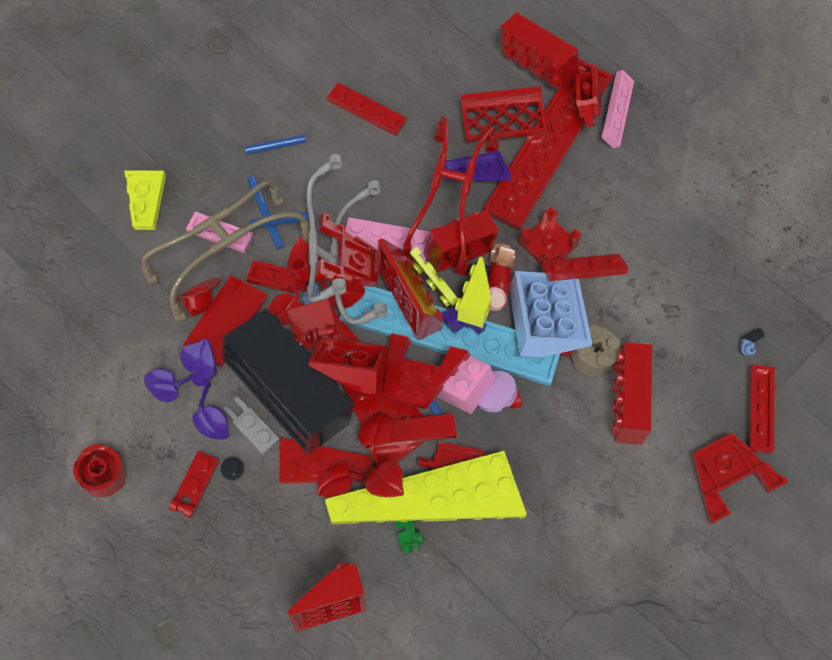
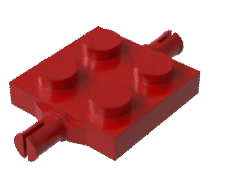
M439 442L434 459L420 457L418 466L435 470L483 457L484 450Z

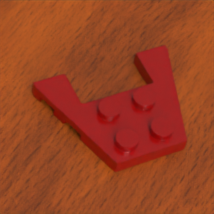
M323 212L319 217V231L338 239L337 265L321 258L316 265V278L327 281L343 279L347 284L374 287L378 283V250L357 235L355 237L351 236L346 232L345 226L341 223L336 225L329 220L331 216Z
M391 333L383 396L387 400L427 409L443 390L444 383L450 376H454L458 372L460 364L463 361H467L471 354L468 350L450 346L441 366L406 359L404 357L412 341L407 336Z
M733 433L692 454L711 525L731 514L718 492L753 473H756L768 493L788 482L783 475L780 476L776 473L769 463L763 462L758 458L754 451Z

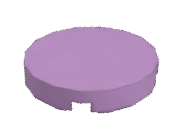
M493 371L496 380L478 404L481 410L499 412L502 411V408L513 404L517 397L518 388L514 378L509 373Z

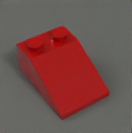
M321 337L309 360V366L353 391L377 394L387 368V346Z

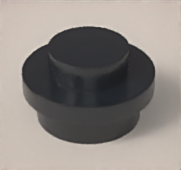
M227 458L221 465V473L227 480H237L244 473V465L238 458Z

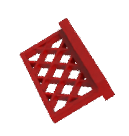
M541 86L460 95L466 143L480 141L484 133L494 124L502 128L500 132H497L498 139L548 134ZM538 105L539 109L533 113L527 107ZM516 107L519 109L515 115L507 111L508 108ZM489 110L499 111L495 117H492L487 112ZM477 112L479 115L473 120L467 116V113ZM523 112L531 117L526 123L518 118ZM502 115L511 119L506 125L498 120ZM482 117L491 121L486 127L478 123ZM536 120L542 124V128H533L530 124ZM516 122L522 128L514 131L510 126ZM474 126L481 130L478 135H470L469 131Z

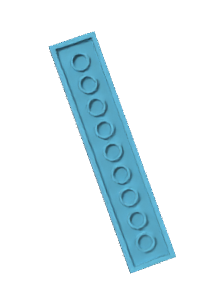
M363 286L366 292L356 304L345 309V311L351 318L359 319L365 313L373 310L375 304L384 303L387 305L386 317L375 318L367 323L357 325L347 322L342 315L339 318L345 324L390 337L391 333L407 336L412 341L411 344L443 354H447L450 346L469 351L471 357L490 365L491 369L504 371L550 386L560 355L559 353L546 357L520 356L516 330L485 321L487 326L485 331L479 336L471 327L468 329L463 327L454 334L442 322L440 331L417 341L392 293L376 287ZM433 305L434 308L439 309L441 313L448 310L446 308Z

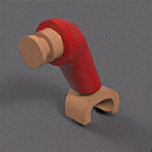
M503 243L494 244L489 257V262L494 263L491 264L488 278L491 294V311L501 310L505 306L509 295L510 275L516 253L509 245Z

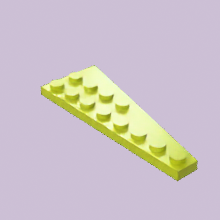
M505 451L403 478V496L377 497L371 495L365 488L325 499L331 524L384 523L385 521L408 522L423 520V522L457 521V519L482 520V518L504 519L514 517L521 519L527 515Z

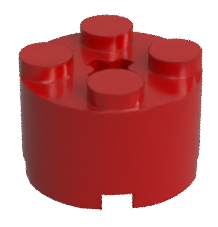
M96 444L85 448L73 465V474L76 481L92 497L111 496L125 485L126 466L117 452L105 445Z

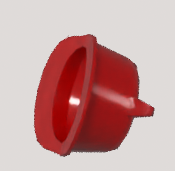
M212 278L203 281L185 293L176 296V299L181 300L184 308L191 316L201 314L212 304V288L219 284L221 279Z

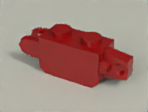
M596 63L591 64V72H586L584 66H579V74H576V103L581 119L584 118L586 127L595 126V116H601V87Z

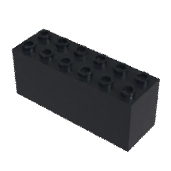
M265 309L223 336L222 359L301 449L309 455L350 424L354 402L350 395L343 393L334 379L309 366L311 357L306 347L300 346L292 332L288 329L286 330L281 325L279 318Z

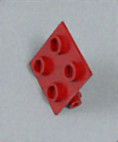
M329 298L287 310L295 340L300 346H305L307 350L316 348L321 337L339 339Z

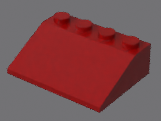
M383 238L378 239V270L417 341L440 331L442 321H444L442 313L439 309L434 308L432 304L433 298L429 291L425 292L419 273L415 274L412 269L413 263L411 258L405 256L402 249Z
M350 562L337 565L335 567L336 570L329 572L288 610L289 618L296 632L366 611L365 594L356 564L351 565Z

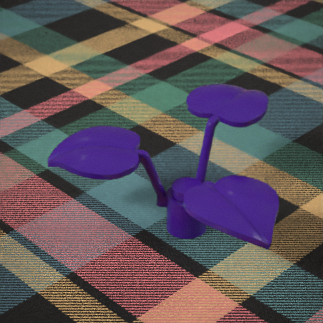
M208 338L189 344L182 349L180 353L182 365L186 370L193 372L188 377L175 382L173 373L163 368L153 369L144 376L147 389L155 398L162 402L175 400L178 396L176 387L191 379L196 386H204L205 388L198 405L199 411L195 412L192 416L196 429L211 439L222 440L230 437L228 421L222 410L212 405L203 407L208 389L211 387L210 381L217 374L214 354Z

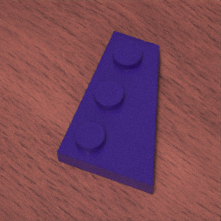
M500 151L478 155L473 180L511 181L510 172ZM472 156L447 160L444 169L466 173L468 162Z

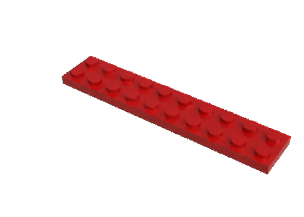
M578 58V68L579 66H584L586 72H591V64ZM597 68L602 97L612 81L613 75ZM576 79L564 91L558 89L547 106L545 117L548 134L533 135L527 138L508 168L511 181L501 180L483 208V211L487 210L491 217L519 231L585 125L584 118L581 119L576 103ZM537 122L534 128H542V124Z

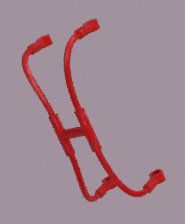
M445 116L440 118L434 140L443 143L431 182V191L403 244L402 251L411 260V239L426 214L436 190L439 189L442 177L463 181L459 207L461 254L456 262L454 271L460 275L467 273L469 265L467 263L465 236L466 197L469 195L477 165L476 159L489 136L490 139L487 142L486 151L488 153L498 151V133L495 127L489 128L484 133L473 152L471 160L468 162L466 173L444 169L448 149V123Z

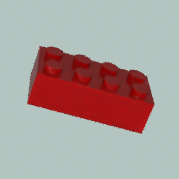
M517 12L500 26L502 53L506 58L512 59L522 68L528 69L536 77L544 79L552 87L558 88L561 91H564L576 79V74H578L577 48Z
M625 342L622 349L618 350L617 360L613 365V371H617L612 386L613 392H616V400H613L612 413H615V421L612 422L611 434L615 435L616 443L642 445L651 432L652 345Z

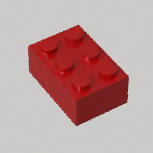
M487 210L480 213L474 212L465 218L467 261L490 253L499 233L498 227ZM455 219L445 226H436L429 233L423 254L436 273L454 267L461 254L459 219Z

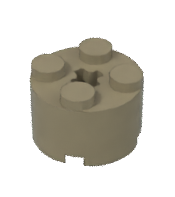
M592 325L589 327L592 345L571 351L575 369L587 377L606 374L616 362L618 350H620V340L611 331Z

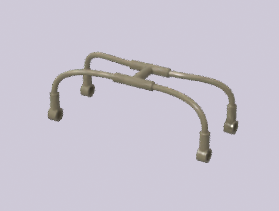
M265 180L259 183L229 208L222 209L193 227L191 231L154 247L143 256L141 268L147 282L152 286L158 282L157 277L147 263L153 254L195 234L198 235L210 227L222 239L190 263L176 279L170 292V307L174 318L179 324L187 318L176 301L178 287L188 273L211 254H216L247 235V232L262 224L287 217L297 218L301 221L302 232L300 234L306 243L309 242V223L301 214L296 212H282L267 216L246 227H241L230 235L219 223L267 185L270 186L272 195L270 199L276 208L283 205L284 201L273 181Z

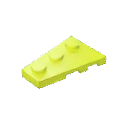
M124 170L128 185L127 193L130 198L129 206L132 226L135 230H156L167 176L164 171Z
M417 247L414 248L410 254L414 262L413 268L419 275L423 273L427 277L425 282L432 291L437 289L441 294L439 299L446 307L455 305L458 300L456 295L441 277H437L433 266L422 259L421 251Z

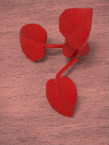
M302 237L297 239L288 258V267L294 274L292 280L294 281L295 296L293 297L288 293L280 294L272 300L268 308L271 314H275L279 318L281 325L290 324L287 310L303 306L301 302L297 301L299 299L298 281L307 282L310 279L309 242L306 243ZM315 277L325 289L329 287L323 280ZM346 283V292L340 294L344 309L353 306L364 296L366 292L363 285ZM335 295L329 297L331 305L338 309Z
M388 413L379 414L366 421L358 434L362 445H370V451L377 467H373L367 472V478L354 472L350 473V467L346 463H339L329 467L318 482L317 495L319 497L328 499L346 494L352 485L351 478L363 481L367 491L373 496L398 497L404 495L401 466L393 461L381 464L375 451V445L384 446L391 438L393 422Z

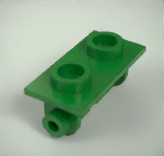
M418 520L408 522L394 521L397 530L402 528L406 530L397 533L400 549L403 550L404 554L412 553L413 548H417L421 552L420 545L424 544L420 530L416 531L414 523L418 522Z

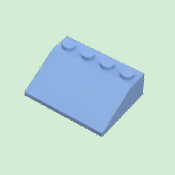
M515 271L509 291L520 356L546 357L592 345L579 279L549 281L545 273Z

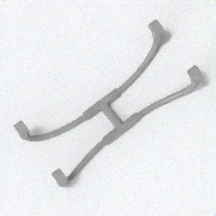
M333 154L329 157V161L319 167L312 175L307 186V208L310 222L309 265L311 266L308 299L311 302H318L335 295L338 309L347 322L357 325L367 323L375 318L386 317L387 305L377 303L373 306V310L365 313L361 318H351L345 311L340 294L346 292V281L343 279L333 280L330 287L320 292L318 296H313L318 256L337 265L338 258L336 238L332 237L331 253L318 246L312 204V188L315 180L332 169L342 167V157L338 154ZM375 180L370 181L367 188L357 193L342 208L335 224L338 225L341 222L346 211L357 201H362L370 195L379 194L381 191L380 183Z

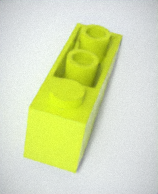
M479 257L477 265L473 264L469 275L471 279L465 282L462 291L464 296L463 298H458L455 310L458 311L457 320L483 328L490 311L491 294L483 257Z

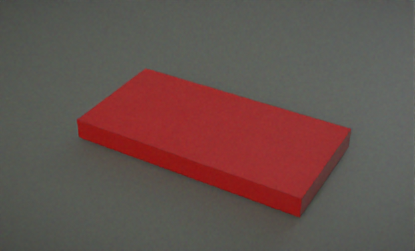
M230 275L183 346L185 347L208 338L213 350L215 365L222 368L225 363L222 359L223 336L257 315L267 300L268 294Z

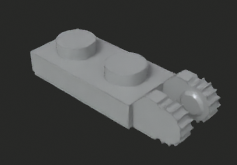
M236 396L233 399L234 403L243 411L240 416L237 417L227 405L222 409L232 420L233 425L263 456L280 442V439L250 407L248 408Z

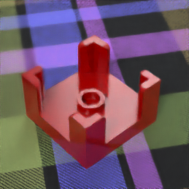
M552 207L544 212L542 221L531 231L529 227L524 229L519 239V245L541 266L544 260L564 259L578 247L582 235L575 228L570 235L556 222L558 213Z

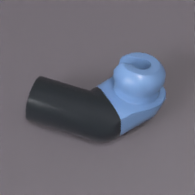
M758 328L742 337L740 350L745 356L756 353V349H754L755 342L765 337L763 330Z

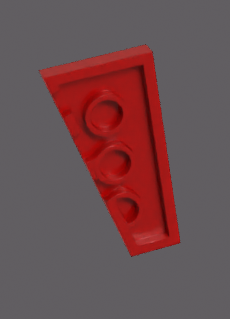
M280 438V484L318 483L323 473L329 467L339 463H346L350 467V473L354 472L367 478V472L372 468V457L322 446H319L307 455L294 440ZM351 478L352 482H363L356 478Z

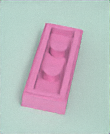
M195 211L186 228L187 232L209 218V216ZM223 221L219 222L229 235L240 229ZM212 227L198 235L195 234L215 243L222 240ZM249 231L247 235L227 247L245 253L254 235Z

